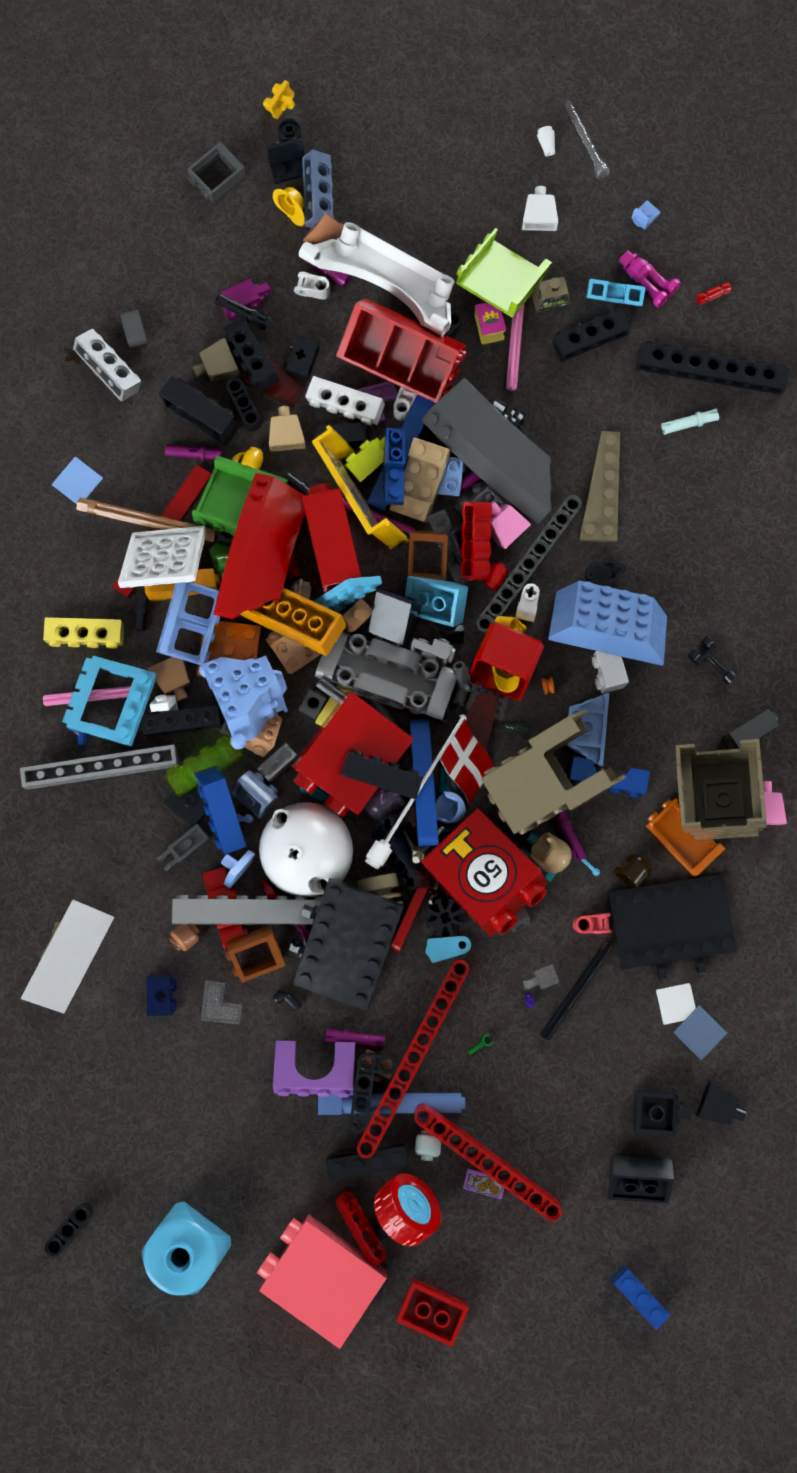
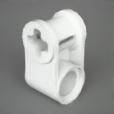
M307 272L298 273V284L294 288L296 294L323 300L330 296L331 289L326 277ZM321 286H325V287H326V288L323 289V290H319V289H318V288L321 287Z
M403 387L399 389L393 411L394 417L399 421L406 420L417 396L416 393ZM402 407L405 408L406 411L400 412L397 409Z
M527 584L523 588L517 607L516 618L534 622L539 598V588L535 584ZM529 590H533V594L535 595H532V597H528L527 592H529Z

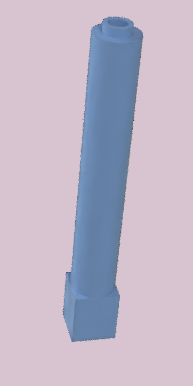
M372 1093L369 1114L375 1113L385 1093ZM389 1093V1096L397 1100L400 1098L401 1093ZM406 1093L396 1113H414L415 1107L420 1103L428 1104L439 1113H461L462 1109H465V1097H461V1093ZM329 1095L328 1097L318 1096V1115L351 1114L353 1095L345 1098L338 1097L337 1095ZM359 1097L356 1100V1104L358 1107L363 1108L367 1105V1100ZM384 1106L380 1109V1114H391V1109Z

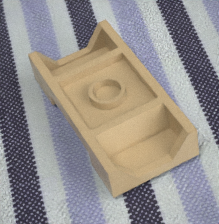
M414 437L404 471L403 506L391 505L390 510L427 523L452 451Z

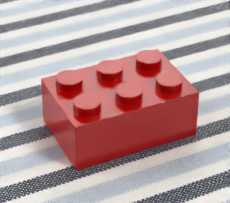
M413 1277L396 1315V1321L453 1347L469 1307L467 1302Z

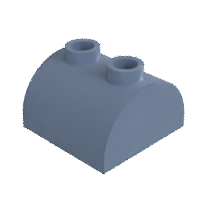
M249 770L237 780L232 794L260 820L279 798L277 796L278 790L273 785H265L263 783L264 777L259 772L253 773Z

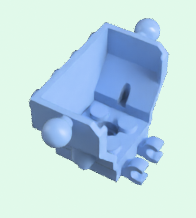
M266 656L256 660L250 658L245 661L220 657L199 667L200 675L207 679L208 685L212 689L232 736L231 745L235 749H242L247 741L255 739L267 720L278 716L277 712L282 710L284 712L288 711L283 698L287 690L285 680L281 671L272 670Z

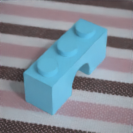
M589 279L586 298L642 306L646 287Z

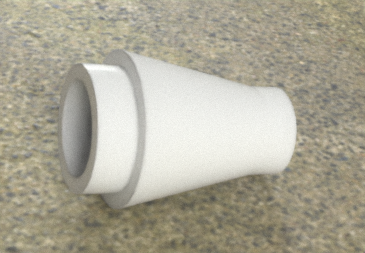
M551 126L538 129L537 138L545 156L554 155L555 131L552 130Z

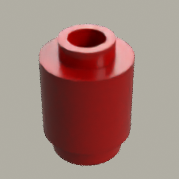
M500 562L492 563L490 566V576L488 579H484V586L494 591L501 588L509 572L506 569L507 566Z

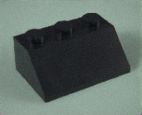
M612 1155L609 1166L608 1199L668 1203L674 1181L672 1159Z

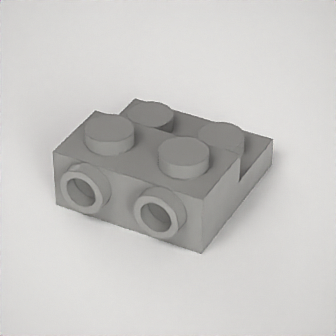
M422 638L418 640L413 639L411 644V651L420 654L423 659H435L441 666H446L447 663L452 662L456 649L452 648L453 646L450 645L449 641L439 638V640L434 639L432 645H429V642Z

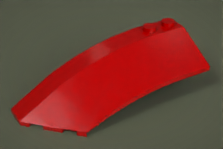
M255 473L232 540L214 615L234 619L239 617L240 613L247 610L251 612L263 607L266 602L281 599L292 554L306 513L302 496L305 495L276 477Z

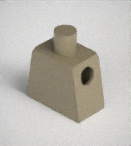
M225 338L201 351L199 355L202 363L193 366L196 377L208 374L211 382L240 376Z

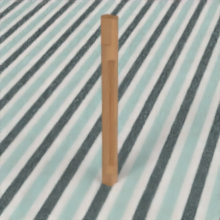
M79 498L77 501V510L155 529L166 530L199 526L85 498ZM205 527V540L214 542L216 530Z

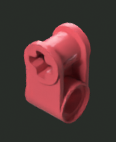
M610 913L579 916L573 921V929L581 934L612 933L609 929L608 917H610ZM581 919L587 922L585 930H581L578 926Z

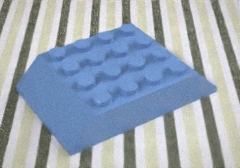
M577 581L556 591L548 640L663 666L667 615L654 597L632 593L627 590L614 589L609 586H601L591 582Z

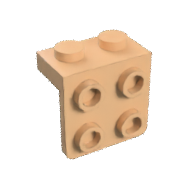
M274 631L265 639L289 674H293L320 655V653Z
M278 715L268 719L257 737L246 742L245 748L256 755L264 757L275 745L282 718Z

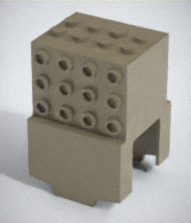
M581 710L528 740L531 746L518 752L519 756L509 757L501 762L503 766L492 767L484 772L485 777L481 778L489 791V794H487L493 805L496 803L499 808L498 815L503 822L506 821L513 834L519 832L522 835L538 827L539 824L556 816L557 813L563 812L568 808L569 810L575 809L627 778L624 774L616 777L610 767L605 771L604 769L573 787L554 756L556 750L588 732V729L581 720V717L588 714L587 710Z
M759 739L740 740V749L696 752L695 744L676 745L681 826L684 833H690L691 836L694 835L695 840L756 837L759 836L758 831L766 828Z

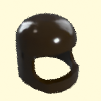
M631 854L626 858L629 864L624 868L617 866L613 870V874L625 884L638 889L649 876L651 867L642 856Z

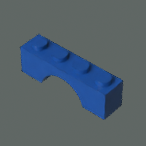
M580 757L572 758L568 776L572 785L576 786L598 773L593 760ZM630 768L625 774L627 778L610 788V793L621 794V792L629 793L630 797L640 798V795L644 796L646 794L650 771Z

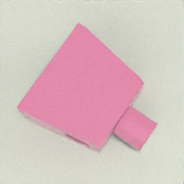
M495 501L490 502L492 506V517L490 520L491 536L498 547L506 549L531 524L512 506L507 504L498 506Z
M763 781L766 825L787 824L782 793L772 792V782Z

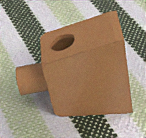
M363 598L356 599L354 604H351L341 613L344 621L348 624L343 630L344 632L351 633L355 631L372 615L373 609Z
M171 657L148 668V671L157 674L156 682L165 695L175 694L177 702H182L188 698L184 689L191 686L184 660Z

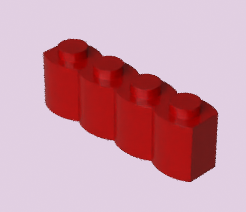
M464 502L462 508L464 522L462 525L463 543L461 555L463 561L461 564L462 579L467 580L488 579L490 576L489 558L491 555V545L489 540L492 531L490 524L492 506L490 502Z
M226 867L202 874L209 899H216V896H228V899H236V896H238L236 888L232 889L231 887L229 889L224 885L230 871ZM217 924L224 949L227 948V941L249 933L247 925Z

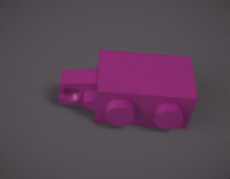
M248 279L220 293L248 308L255 307L258 309L264 297L271 294V289L267 282L258 286L257 284L253 285L251 279ZM222 307L228 320L241 317Z

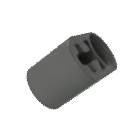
M139 310L120 314L129 347L147 344L148 341Z

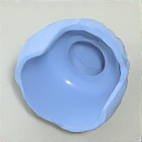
M443 792L436 802L437 821L447 824L460 821L466 813L464 801L454 792Z

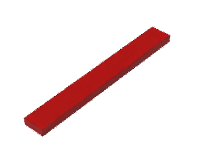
M196 464L161 517L182 521L208 484L212 474ZM118 577L112 587L129 598L136 587L120 588Z

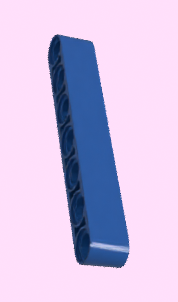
M418 394L401 428L405 429L404 471L409 459L408 453L413 438L420 439L426 426L421 420L432 406L436 404ZM382 469L367 504L385 512L388 505L384 504Z
M429 718L410 719V734L414 739L411 743L413 770L419 771L418 775L424 778L432 765ZM432 771L415 799L418 846L438 845Z

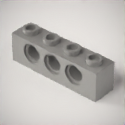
M94 329L75 338L73 350L121 402L139 392L141 384L139 376L132 372L126 362L120 359L114 349L109 347L102 336L97 334Z

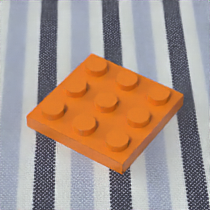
M219 621L218 625L214 626L215 638L213 643L209 644L208 651H210V656L207 662L220 657L243 661L250 658L257 659L261 626ZM202 634V640H201V647H202V643H203V639H204L203 634ZM198 665L197 676H201L199 673V667L201 665Z

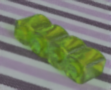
M225 735L219 738L215 746L204 747L200 750V755L196 757L190 756L183 761L184 764L178 768L174 766L167 771L165 778L177 797L186 794L198 786L194 773L215 765L221 772L243 758L241 750L232 747L231 736L226 737Z

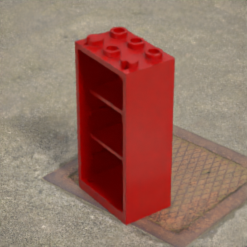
M365 298L354 306L336 357L437 403L453 388L451 383L454 379L456 380L460 372L458 366L467 355V351H465L467 345L446 335L441 337L421 326L420 323Z

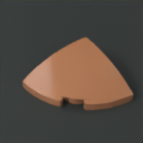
M326 212L316 226L314 225L303 238V241L314 245L330 239L337 240L341 236L344 225L337 222Z

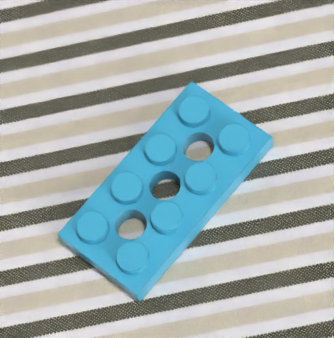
M381 577L347 579L313 602L328 609L342 611L346 609L345 606L354 604L356 599H361L365 597L366 593L375 591V588L382 584Z

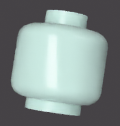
M421 1131V1134L416 1136L415 1153L421 1156L423 1161H433V1157L440 1155L441 1141L429 1132Z

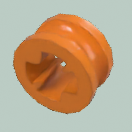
M542 678L544 695H547L548 692L554 694L553 678Z

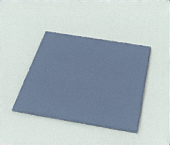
M700 1005L673 1032L700 1060L727 1034Z

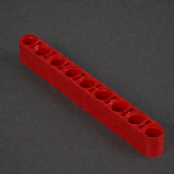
M420 1103L415 1107L414 1119L420 1127L546 1219L555 1221L560 1218L562 1210L558 1200L428 1104ZM421 1111H426L428 1116L420 1118L418 1114ZM437 1123L445 1125L441 1130L435 1129L434 1126ZM453 1135L461 1137L456 1142L450 1140ZM469 1147L476 1148L474 1153H468L466 1150ZM490 1158L493 1161L491 1164L485 1165L482 1163L483 1160ZM502 1170L509 1172L504 1177L498 1175ZM518 1182H523L524 1186L522 1188H516L515 1184ZM533 1194L541 1195L537 1200L531 1199ZM549 1206H556L554 1211H547Z

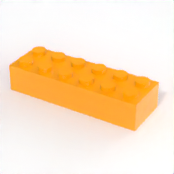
M286 588L282 590L281 599L266 602L263 607L251 612L247 610L240 613L241 616L326 657L347 626L341 614Z

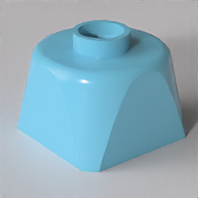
M186 1202L176 1203L142 1249V1259L146 1273L154 1285L168 1294H197L207 1283L230 1249L231 1238ZM175 1249H185L189 1254V1260L180 1259L176 1255Z

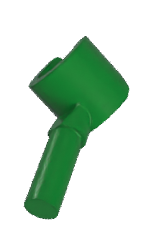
M489 1034L483 1035L480 1042L467 1051L469 1055H472L484 1046H491L494 1041H491L489 1044L484 1042L485 1037L489 1036Z

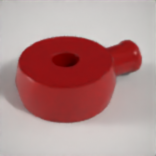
M266 879L262 880L261 884L270 900H275L277 894L272 886L268 884Z

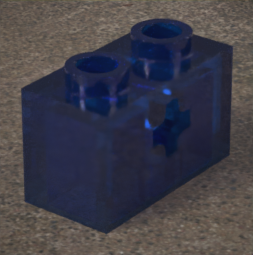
M173 975L147 976V1016H171L173 1011H176L177 1001L173 999V991H176L177 983L176 979H173ZM161 990L166 994L163 1000H161V997H158V993H161Z

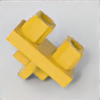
M286 80L282 84L276 83L272 88L273 98L268 97L263 102L265 109L271 112L273 118L277 120L283 111L287 108L293 109L295 106L293 101L295 93L290 88L289 81Z

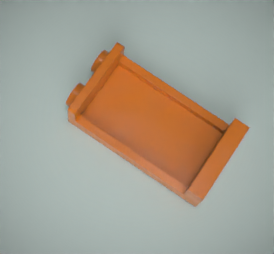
M677 798L672 801L668 799L661 805L663 809L659 813L655 811L647 819L649 823L646 827L693 877L697 876L725 848L721 843L716 844L713 839L695 840L694 835L691 836L690 833H684L681 826L680 805L677 803L679 800Z

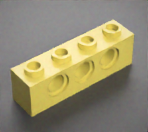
M45 617L43 640L49 643V646L60 647L61 644H68L69 647H80V644L87 645L89 648H99V645H106V648L111 649L123 646L124 623L122 620ZM69 629V634L66 637H61L62 631ZM88 630V635L81 638V631ZM107 630L106 637L99 638V633Z

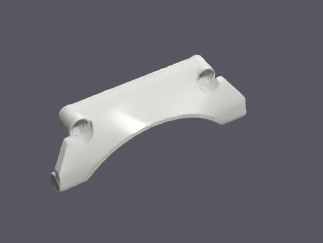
M350 222L344 224L341 236L337 240L330 239L314 245L305 242L301 246L299 251L300 258L318 268L350 274L384 288L413 311L421 326L441 337L449 330L451 326V305L446 301L454 285V279L450 276L444 275Z

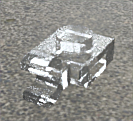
M550 964L533 971L535 977L522 982L525 989L539 985L542 990L559 983V979L553 965Z

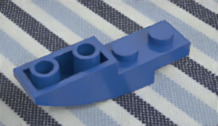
M386 428L383 490L384 504L403 506L405 429Z

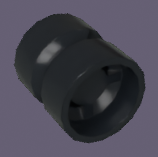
M286 118L279 123L277 129L279 143L288 141L291 138H302L301 126L297 120Z

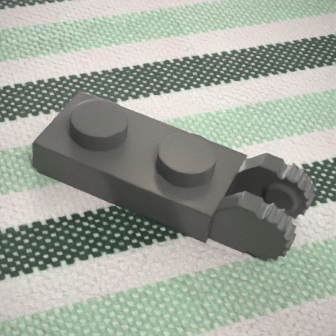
M196 824L168 846V849L157 857V860L161 862L172 853L175 859L164 867L166 871H169L211 838L199 824Z

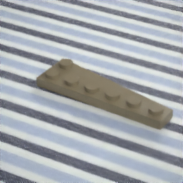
M601 431L579 541L617 542L620 432Z

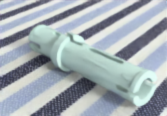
M716 408L702 413L695 412V415L661 423L662 431L666 435L694 426L701 427L705 423L719 420V414Z

